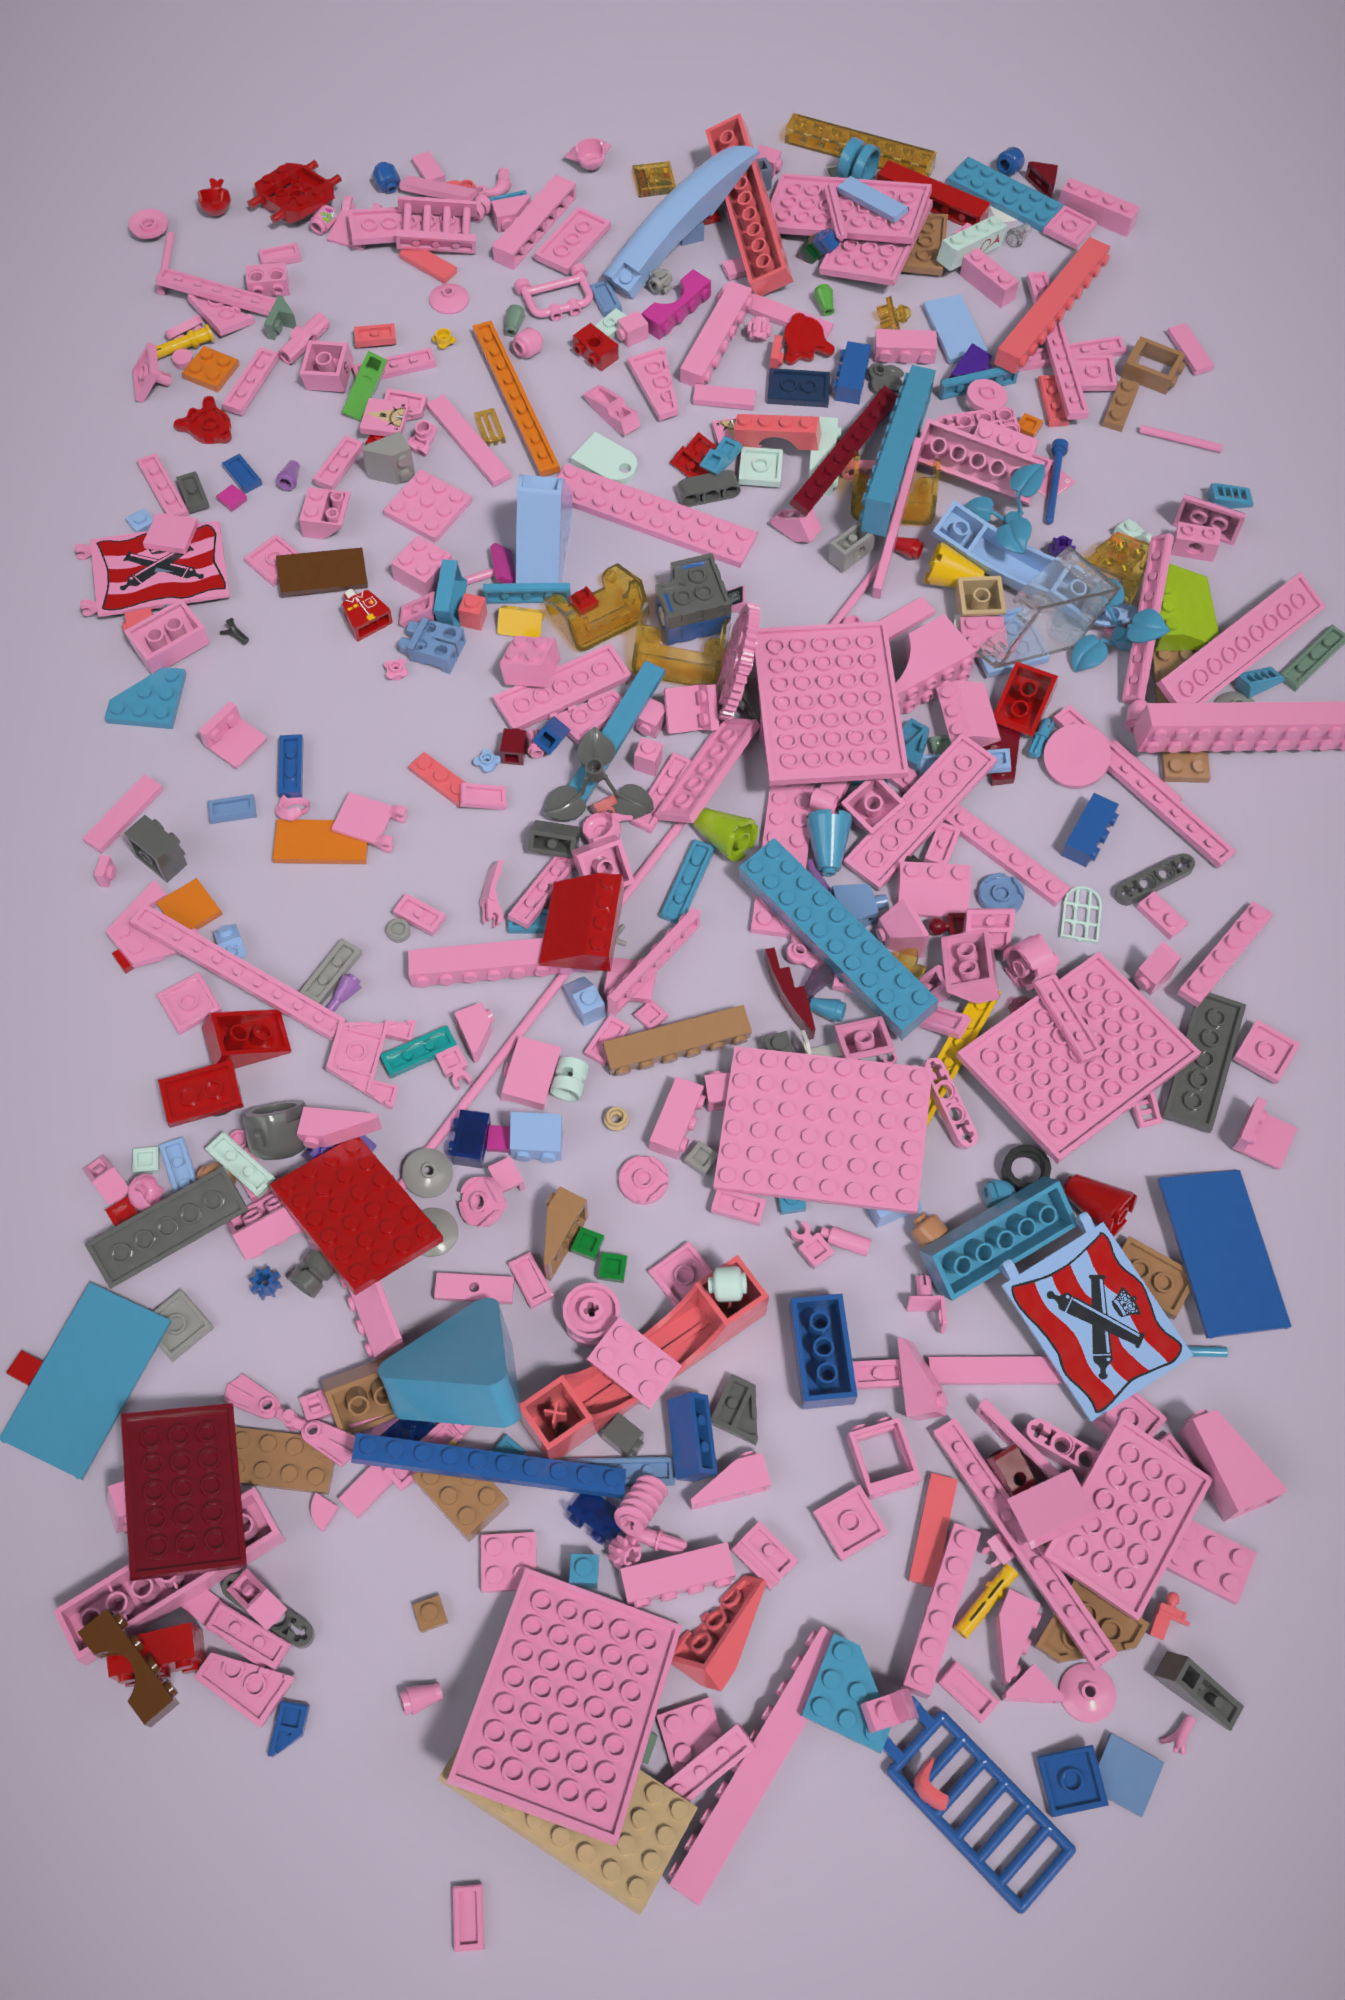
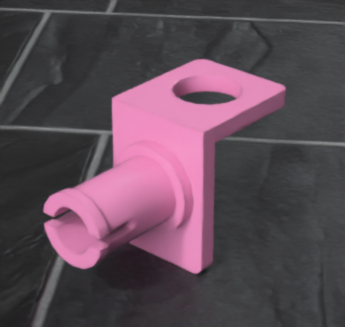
M923 1275L917 1276L915 1278L917 1296H909L907 1311H938L940 1334H944L947 1325L944 1296H933L931 1276L925 1275L926 1281H923Z

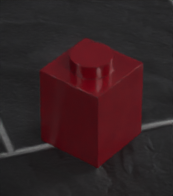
M504 728L500 747L501 763L524 766L527 748L526 730Z

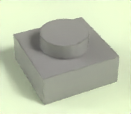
M699 1141L685 1158V1163L705 1177L717 1162L718 1153Z

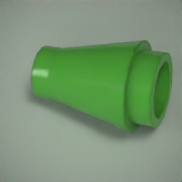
M821 284L815 288L814 298L821 308L823 315L830 316L834 313L833 289L828 284Z

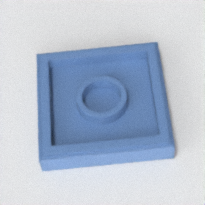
M1111 1733L1098 1761L1107 1799L1131 1813L1143 1817L1165 1762Z

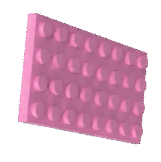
M782 173L770 202L779 233L812 236L827 228H831L834 232L824 187L832 183L837 191V186L847 178ZM857 179L908 207V213L896 223L887 220L837 192L847 231L846 239L914 244L932 192V184Z

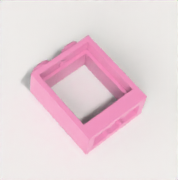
M891 1416L877 1420L876 1425L869 1427L866 1424L851 1428L852 1432H849L847 1436V1442L858 1475L869 1500L917 1486L921 1481L900 1417L892 1419ZM893 1432L906 1473L871 1483L858 1442Z

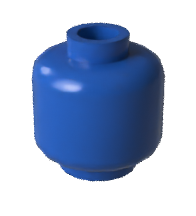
M1017 147L1007 148L997 157L996 165L998 171L1007 176L1014 175L1024 166V154Z
M380 162L374 167L372 177L378 190L383 193L395 192L401 181L395 166L391 163Z

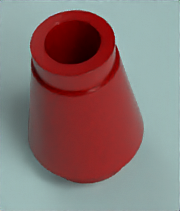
M897 537L894 550L912 560L914 558L919 559L923 552L924 543L918 538Z

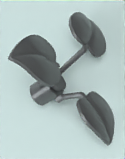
M594 726L583 737L577 749V759L586 770V776H584L580 792L577 793V790L572 786H559L550 794L544 812L548 817L558 821H571L580 817L586 809V803L581 797L584 795L588 781L598 783L605 780L613 794L618 797L616 799L618 803L614 804L616 813L632 815L633 820L651 813L654 810V804L650 795L642 787L635 784H626L622 787L621 793L617 792L604 771V765L609 764L614 758V745L610 739Z

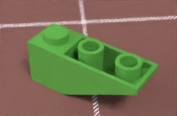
M370 351L367 352L342 410L343 414L357 421H362L368 399L373 398L385 373L387 359Z

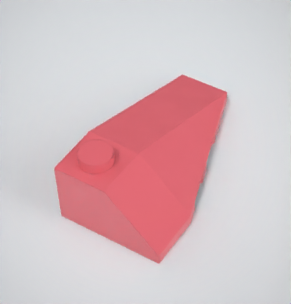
M744 1575L721 1597V1604L711 1614L706 1612L701 1617L703 1622L692 1633L687 1630L680 1637L671 1665L699 1685L722 1691L737 1668L767 1582L761 1578Z

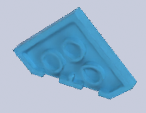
M162 667L110 699L105 714L106 723L173 729L187 675L185 669Z
M835 1633L832 1634L800 1716L880 1754L882 1753L890 1728L870 1734L860 1704L880 1698V1694L860 1645Z

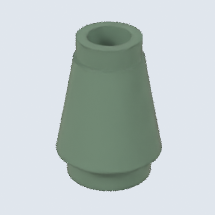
M513 304L506 310V335L514 337L519 331L525 319L523 307Z

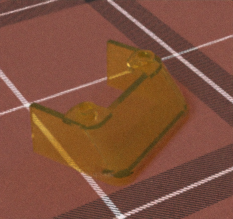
M854 451L850 503V512L856 521H859L861 509H865L864 505L861 504L864 492H868L866 488L870 478L865 473H858L860 459L858 451ZM934 456L932 477H921L915 482L914 491L909 494L901 524L928 525L934 520L941 466L939 456Z
M645 602L639 609L632 658L633 672L637 675L644 662L648 661L665 669L666 674L662 681L689 686L717 684L722 670L723 655L727 649L731 618L727 617L723 623L720 638H710L706 642L704 652L661 645L662 633L657 627L647 625L649 603Z

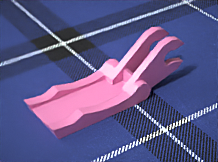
M500 859L489 868L479 903L482 908V921L485 925L492 918V929L497 927L504 919L496 893V884L502 873L501 867L504 860Z

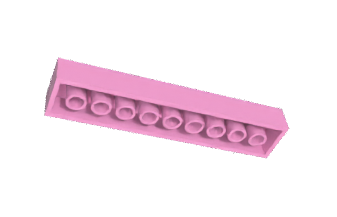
M1345 701L1147 703L1133 728L1138 752L1176 753L1180 751H1191L1193 753L1200 751L1241 752L1254 750L1257 752L1265 750L1326 751L1329 749L1345 751Z

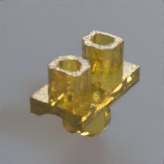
M892 296L886 297L887 304L877 307L880 321L887 319L880 322L881 329L900 330L899 322L906 323L911 316V310L903 304L895 308Z

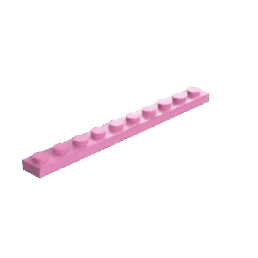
M1047 271L1027 273L1026 280L1033 304L1036 303L1051 284ZM1062 321L1057 322L1054 331L1048 333L1045 345L1067 420L1087 419L1089 411Z
M1070 704L1053 718V722L1059 728L1071 724H1085L1096 728ZM1105 736L1111 750L1108 771L1217 868L1234 856L1236 852L1234 848Z
M909 767L908 778L887 779L891 785L903 794L921 777ZM958 805L943 821L949 825L961 828L959 836L1054 907L1070 891L1071 887L962 806Z
M145 903L130 920L133 927L332 1042L335 1039L339 1023H346V1019Z
M954 1418L934 1430L933 1436L1093 1671L1117 1656V1651L1061 1570L1041 1557L1045 1549L1044 1545L1042 1544L1033 1549L1030 1548L1009 1507L1007 1499L1010 1496L957 1419Z

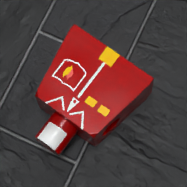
M349 589L344 593L345 601L342 602L343 613L357 642L393 623L389 607L371 591L364 590L357 594L354 589Z

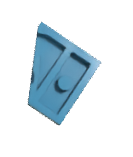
M911 718L902 727L908 766L918 771L929 737V728Z

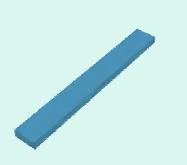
M648 661L644 662L601 732L613 743L615 755L666 674L665 669ZM610 762L609 764H607V765H604V771H605V772H606L607 768L609 767V765L611 764V762ZM582 765L569 786L577 790V793L580 792L584 776H586L585 767ZM588 781L584 795L581 797L585 803H587L598 783Z

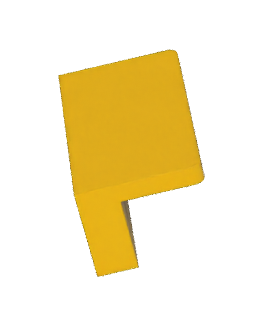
M502 605L499 607L497 633L509 636L541 637L542 621L545 619L546 610Z

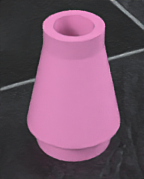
M439 1682L429 1685L405 1687L404 1691L399 1692L405 1715L410 1713L415 1715L443 1699Z

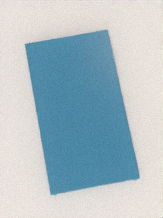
M89 1283L0 1435L2 1443H7L74 1476L76 1479L83 1480L172 1321L168 1317H163L107 1291L95 1283Z

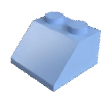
M511 1112V1158L521 1162H528L530 1159L541 1160L544 1163L561 1161L563 1145L562 1114Z

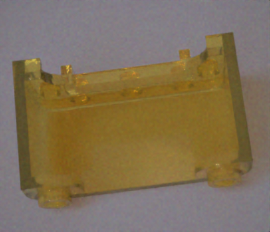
M618 563L608 567L603 572V588L592 592L599 601V607L580 616L573 606L567 604L566 599L560 594H554L543 599L550 616L572 646L579 651H587L643 623L649 617L650 608L642 580Z

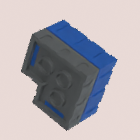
M713 553L670 562V581L655 584V612L667 645L730 631L732 603L730 598H728L725 584L721 580V574L717 564H715Z

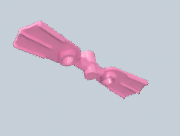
M241 1374L238 1378L227 1384L226 1393L223 1398L224 1403H233L234 1407L263 1419L275 1417L284 1422L289 1431H301L302 1438L306 1443L340 1467L352 1459L355 1435L318 1420L307 1422L297 1416L293 1410L282 1408L277 1397L244 1374ZM267 1403H272V1407L270 1409H264V1406ZM318 1428L315 1434H309L310 1429Z

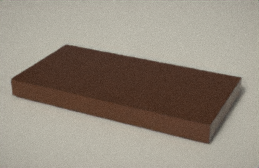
M362 547L276 555L281 597L368 588Z

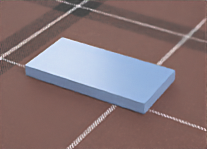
M961 294L923 303L924 311L933 330L936 331L937 339L949 364L958 363L972 343L988 353Z

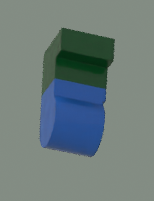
M827 228L808 237L800 252L810 264H813L822 255L835 250L840 241L836 238L833 230Z

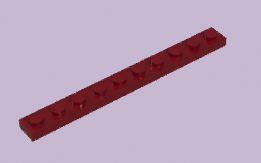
M885 385L793 497L789 503L805 517L809 514L895 406L898 396Z

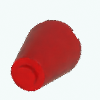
M1075 1174L1073 1177L1069 1176L1063 1184L1066 1197L1082 1213L1087 1212L1095 1226L1104 1222L1113 1237L1127 1222L1125 1217L1128 1211L1132 1213L1137 1202V1195L1131 1191L1079 1174Z

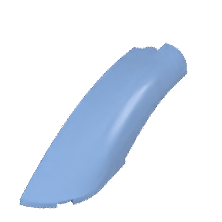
M732 146L719 151L697 167L646 217L603 272V279L608 280L612 286L631 299H634L650 278L649 274L657 269L668 254L709 215L712 216L759 155V150L749 146Z
M953 501L932 531L930 536L935 540L947 544L983 569L989 576H1001L1003 584L1057 611L1102 627H1116L1108 609L1103 612H1095L1089 606L1088 597L1091 590L1099 582L1098 579L1071 561L1069 563L1028 545H1026L1025 554L1006 550L996 539L998 529L957 501ZM1125 598L1121 605L1112 607L1121 626L1132 621L1134 615L1138 613V607Z

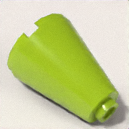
M703 808L698 818L694 821V827L733 862H739L747 856L744 852L748 848H753L759 830L758 826L755 825L756 821L751 818L709 808Z

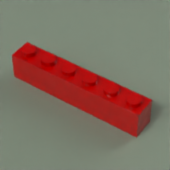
M890 160L886 162L877 175V180L932 184V192L929 199L933 201V207L930 213L948 214V220L963 226L968 222L973 226L988 218L990 202Z

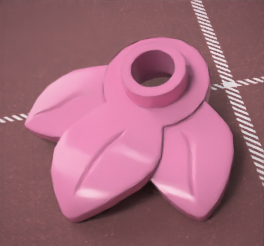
M795 933L792 934L791 944L786 949L787 959L790 963L794 965L805 964L810 969H821L826 966Z

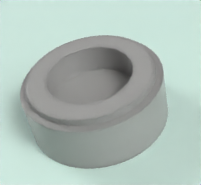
M396 918L387 924V936L392 942L402 943L410 937V925L406 920Z

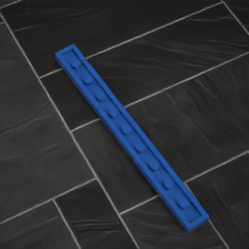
M356 1433L351 1463L618 1499H623L625 1492L626 1469Z

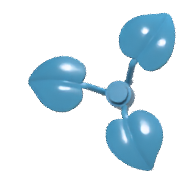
M1032 464L1023 466L1015 471L1010 480V487L1013 491L1017 492L1018 511H1011L1006 517L992 510L994 503L992 499L985 496L976 497L964 506L988 523L991 518L990 515L996 516L1004 523V525L998 528L996 539L1008 551L1025 554L1032 527L1030 522L1022 517L1024 512L1020 496L1022 494V496L1029 498L1040 489L1045 476V466L1043 464Z
M1104 578L1091 590L1088 603L1095 612H1103L1108 609L1116 625L1111 635L1112 641L1105 638L1098 640L1093 634L1082 637L1075 644L1072 651L1071 662L1073 670L1077 673L1100 665L1106 659L1108 648L1104 643L1110 644L1112 647L1117 646L1121 651H1127L1131 648L1132 642H1149L1166 635L1170 630L1162 616L1154 609L1139 611L1134 615L1132 624H1128L1127 629L1121 627L1112 607L1123 603L1125 597L1124 589L1117 580Z

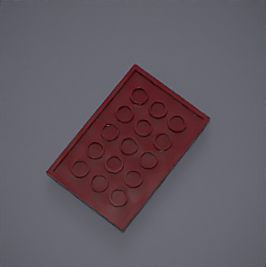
M233 1403L121 1414L129 1580L137 1581L246 1567L247 1559Z

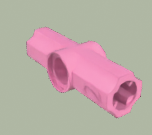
M318 312L303 327L296 326L293 329L291 339L278 351L279 357L284 363L288 365L293 364L306 351L308 341H318V338L330 327V322L325 315Z

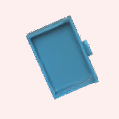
M442 559L434 613L437 622L460 627L458 609L464 593H466L468 580L462 577L457 560Z

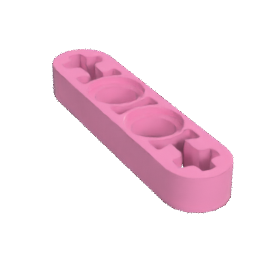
M930 1058L921 1065V1067H935L937 1070L935 1073L932 1072L930 1095L953 1143L960 1149L972 1147L978 1140L977 1131L944 1063L938 1058ZM939 1078L942 1079V1081L936 1084L934 1083L935 1080H938ZM939 1086L947 1088L949 1092L948 1098H942L939 1095ZM951 1108L959 1112L958 1121L952 1120L949 1116ZM961 1123L964 1124V1126H962V1127H960V1128H958V1129H956V1127H955V1126L960 1125ZM963 1134H968L969 1138L967 1140H962L961 1136Z

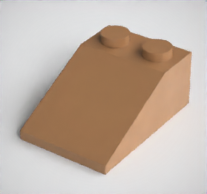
M561 1186L556 1193L552 1192L546 1202L544 1267L546 1279L549 1281L553 1279L570 1250L580 1227H583L588 1219L587 1200Z

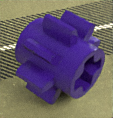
M1062 535L1052 539L1047 552L1052 553L1053 557L1060 560L1070 561L1076 546L1071 545L1072 539Z

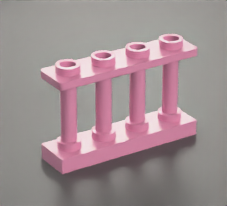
M398 196V211L404 212L403 230L396 229L397 249L476 253V234H470V219L477 216L476 201ZM412 213L423 214V231L411 230ZM431 214L443 215L442 232H431ZM451 216H463L462 234L450 233Z

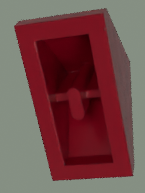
M1030 161L1028 162L1025 179L1040 193L1052 198L1058 165Z

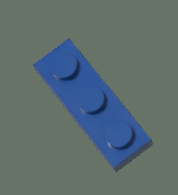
M302 734L280 735L279 798L282 795H285L286 798L302 797L304 739Z

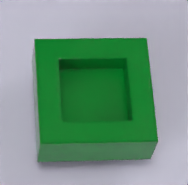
M580 1227L571 1247V1252L595 1261L605 1239L604 1235Z
M602 1252L598 1280L624 1283L628 1256Z

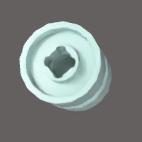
M561 1057L555 1071L557 1076L553 1078L550 1093L564 1101H580L584 1090L583 1083L588 1076L589 1065L577 1058Z

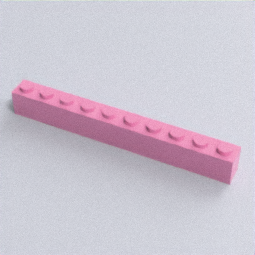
M823 1626L819 1632L813 1629L805 1645L809 1647L804 1657L799 1654L790 1669L795 1673L790 1681L784 1679L775 1693L780 1698L775 1706L769 1704L762 1715L761 1720L765 1723L760 1732L755 1729L753 1730L750 1739L756 1745V1748L730 1769L735 1773L730 1783L723 1781L715 1795L719 1799L714 1810L708 1807L699 1822L704 1827L698 1836L692 1833L684 1847L688 1854L682 1863L676 1860L668 1874V1877L672 1879L669 1886L697 1906L704 1899L807 1722V1719L800 1715L833 1634Z

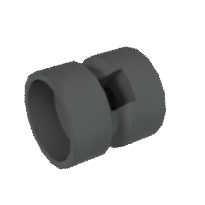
M311 1249L302 1260L303 1266H297L288 1279L300 1291L311 1298H315L323 1288L322 1282L328 1281L336 1271L321 1253Z

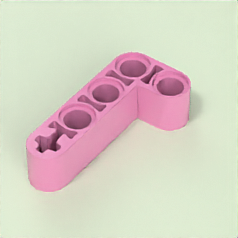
M1009 407L943 415L937 419V422L974 435L981 418L1020 433V426L1013 409Z
M851 781L824 782L820 788L816 787L810 799V811L831 809V814H837Z
M1042 1419L1031 1420L1022 1433L1043 1456L1068 1470L1072 1469L1076 1475L1083 1479L1099 1452ZM1035 1429L1039 1431L1038 1438L1033 1436ZM1050 1436L1051 1440L1045 1444V1441L1048 1439L1047 1437ZM1054 1443H1062L1066 1448V1452H1058ZM1078 1457H1087L1090 1461V1467L1080 1464Z

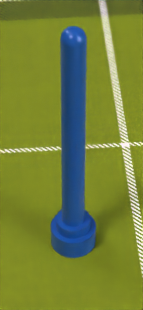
M1055 439L1051 447L1054 462L1045 522L1048 525L1054 521L1062 458L1068 452L1069 443L1065 439Z

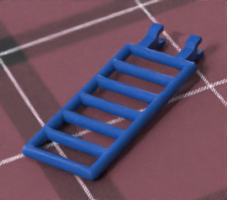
M912 1696L919 1718L916 1720L924 1728L903 1751L892 1742L889 1736L887 1737L883 1751L892 1760V1763L886 1769L887 1775L1018 1914H1023L1073 1857L1076 1847L945 1711L940 1710L932 1717L920 1702ZM943 1725L955 1738L934 1760L929 1781L932 1782L962 1747L976 1760L946 1793L949 1796L946 1810L938 1811L918 1796L914 1789V1784L912 1785L900 1771ZM985 1769L997 1783L959 1826L954 1829L942 1817L943 1814ZM1007 1791L1018 1803L1017 1807L982 1847L975 1852L964 1840L965 1836L1002 1794ZM1028 1813L1040 1828L1000 1874L997 1875L985 1861ZM1050 1836L1062 1850L1022 1897L1019 1898L1007 1884L1047 1837Z

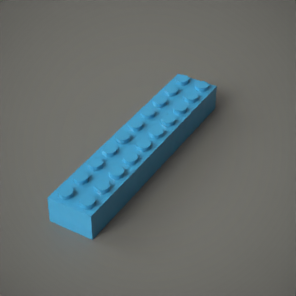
M912 365L910 372H905L903 385L900 387L894 411L891 413L890 424L887 425L885 437L882 439L880 448L882 451H878L876 464H874L871 477L873 478H869L866 488L868 492H864L861 505H864L865 509H861L859 522H862V532L883 537L887 535L915 437H919L930 403L936 370Z
M775 838L739 866L740 879L878 1017H883L886 1026L901 1041L937 1010L938 999Z

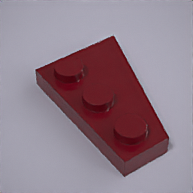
M999 725L997 727L1001 741L982 748L985 750L1010 748L1011 772L989 773L991 786L1013 784L1016 774L1020 733Z

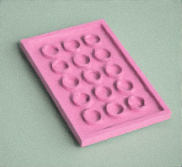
M931 199L928 201L915 242L933 207ZM843 239L835 250L826 253L819 271L821 275L895 286L914 244Z
M1121 1416L1117 1418L1081 1483V1487L1093 1507L1097 1519L1050 1540L1041 1557L1132 1620L1139 1621L1208 1491L1213 1478Z

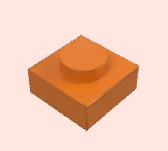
M1024 413L1018 422L1020 433L1034 438L1042 427L1043 420Z

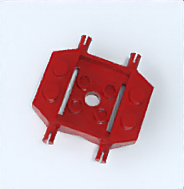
M316 160L307 165L285 163L254 183L257 195L247 201V204L251 209L260 204L266 210L275 212V214L270 216L274 224L281 219L291 224L305 218L335 199L334 186L342 182V179L338 174L330 179H325L315 173L313 170L319 167Z

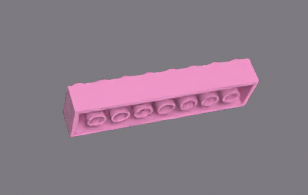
M255 1487L241 1494L247 1565L286 1541L263 1497ZM128 1564L56 1608L53 1612L76 1659L87 1666L99 1657L93 1655L78 1634V1631L105 1609L112 1611L114 1614L119 1611L129 1624L125 1629L132 1636L143 1631L242 1568L130 1581Z

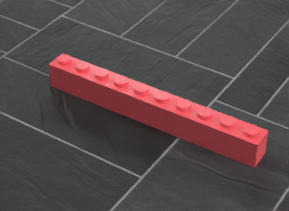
M1091 237L1086 240L999 346L994 362L995 365L1014 374L1021 367L1024 368L1029 357H1033L1038 346L1044 344L1048 333L1054 331L1057 322L1063 320L1066 311L1072 309L1075 300H1079L1084 289L1089 288L1094 277L1097 278L1102 266L1106 267L1110 259V255H1108L1109 245Z

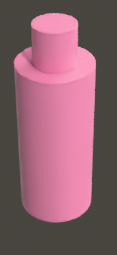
M835 1226L832 1227V1230L822 1227L820 1233L823 1238L828 1239V1244L865 1257L872 1240Z

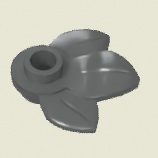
M873 363L868 369V376L872 381L871 386L877 394L884 385L891 391L899 393L900 387L903 385L900 378L904 376V372L894 365L884 366L881 363Z

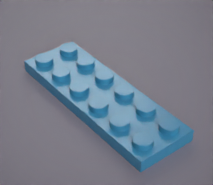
M969 156L947 180L949 186L990 202V206L1042 233L1044 227L1064 206V204Z

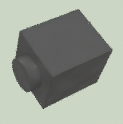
M619 1412L602 1432V1440L624 1458H629L631 1454L637 1455L644 1445L642 1441L644 1439V1432Z

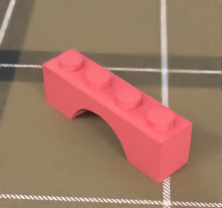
M737 414L733 429L735 441L741 443L743 447L756 448L766 438L779 437L793 443L798 450H818L822 435L820 418L815 416Z

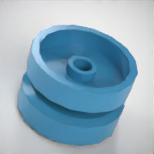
M856 137L851 138L839 158L836 172L837 177L848 178L852 176L855 179L872 180L879 164L880 148L870 143L865 146L863 140Z

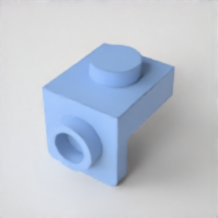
M236 923L221 926L218 930L213 931L218 946L239 958L247 956Z

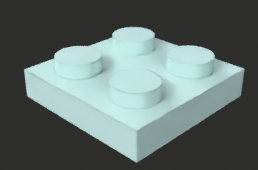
M743 447L740 459L739 485L780 487L783 449Z

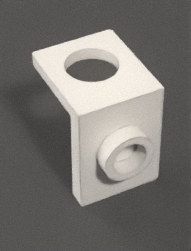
M805 1030L801 1031L805 1054L842 1058L837 1043L810 1048Z

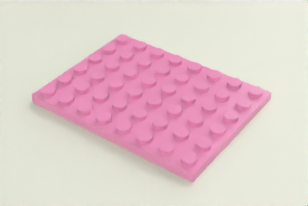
M886 621L759 628L754 659L769 786L908 778L909 769Z
M1099 951L1063 976L1059 981L1103 1050L1102 1056L1080 1064L1038 995L958 1051L956 1058L1057 1164L1188 1066L1201 1054Z
M734 1046L713 1185L714 1190L917 1214L933 1068Z
M525 1568L447 1783L616 1847L682 1625Z

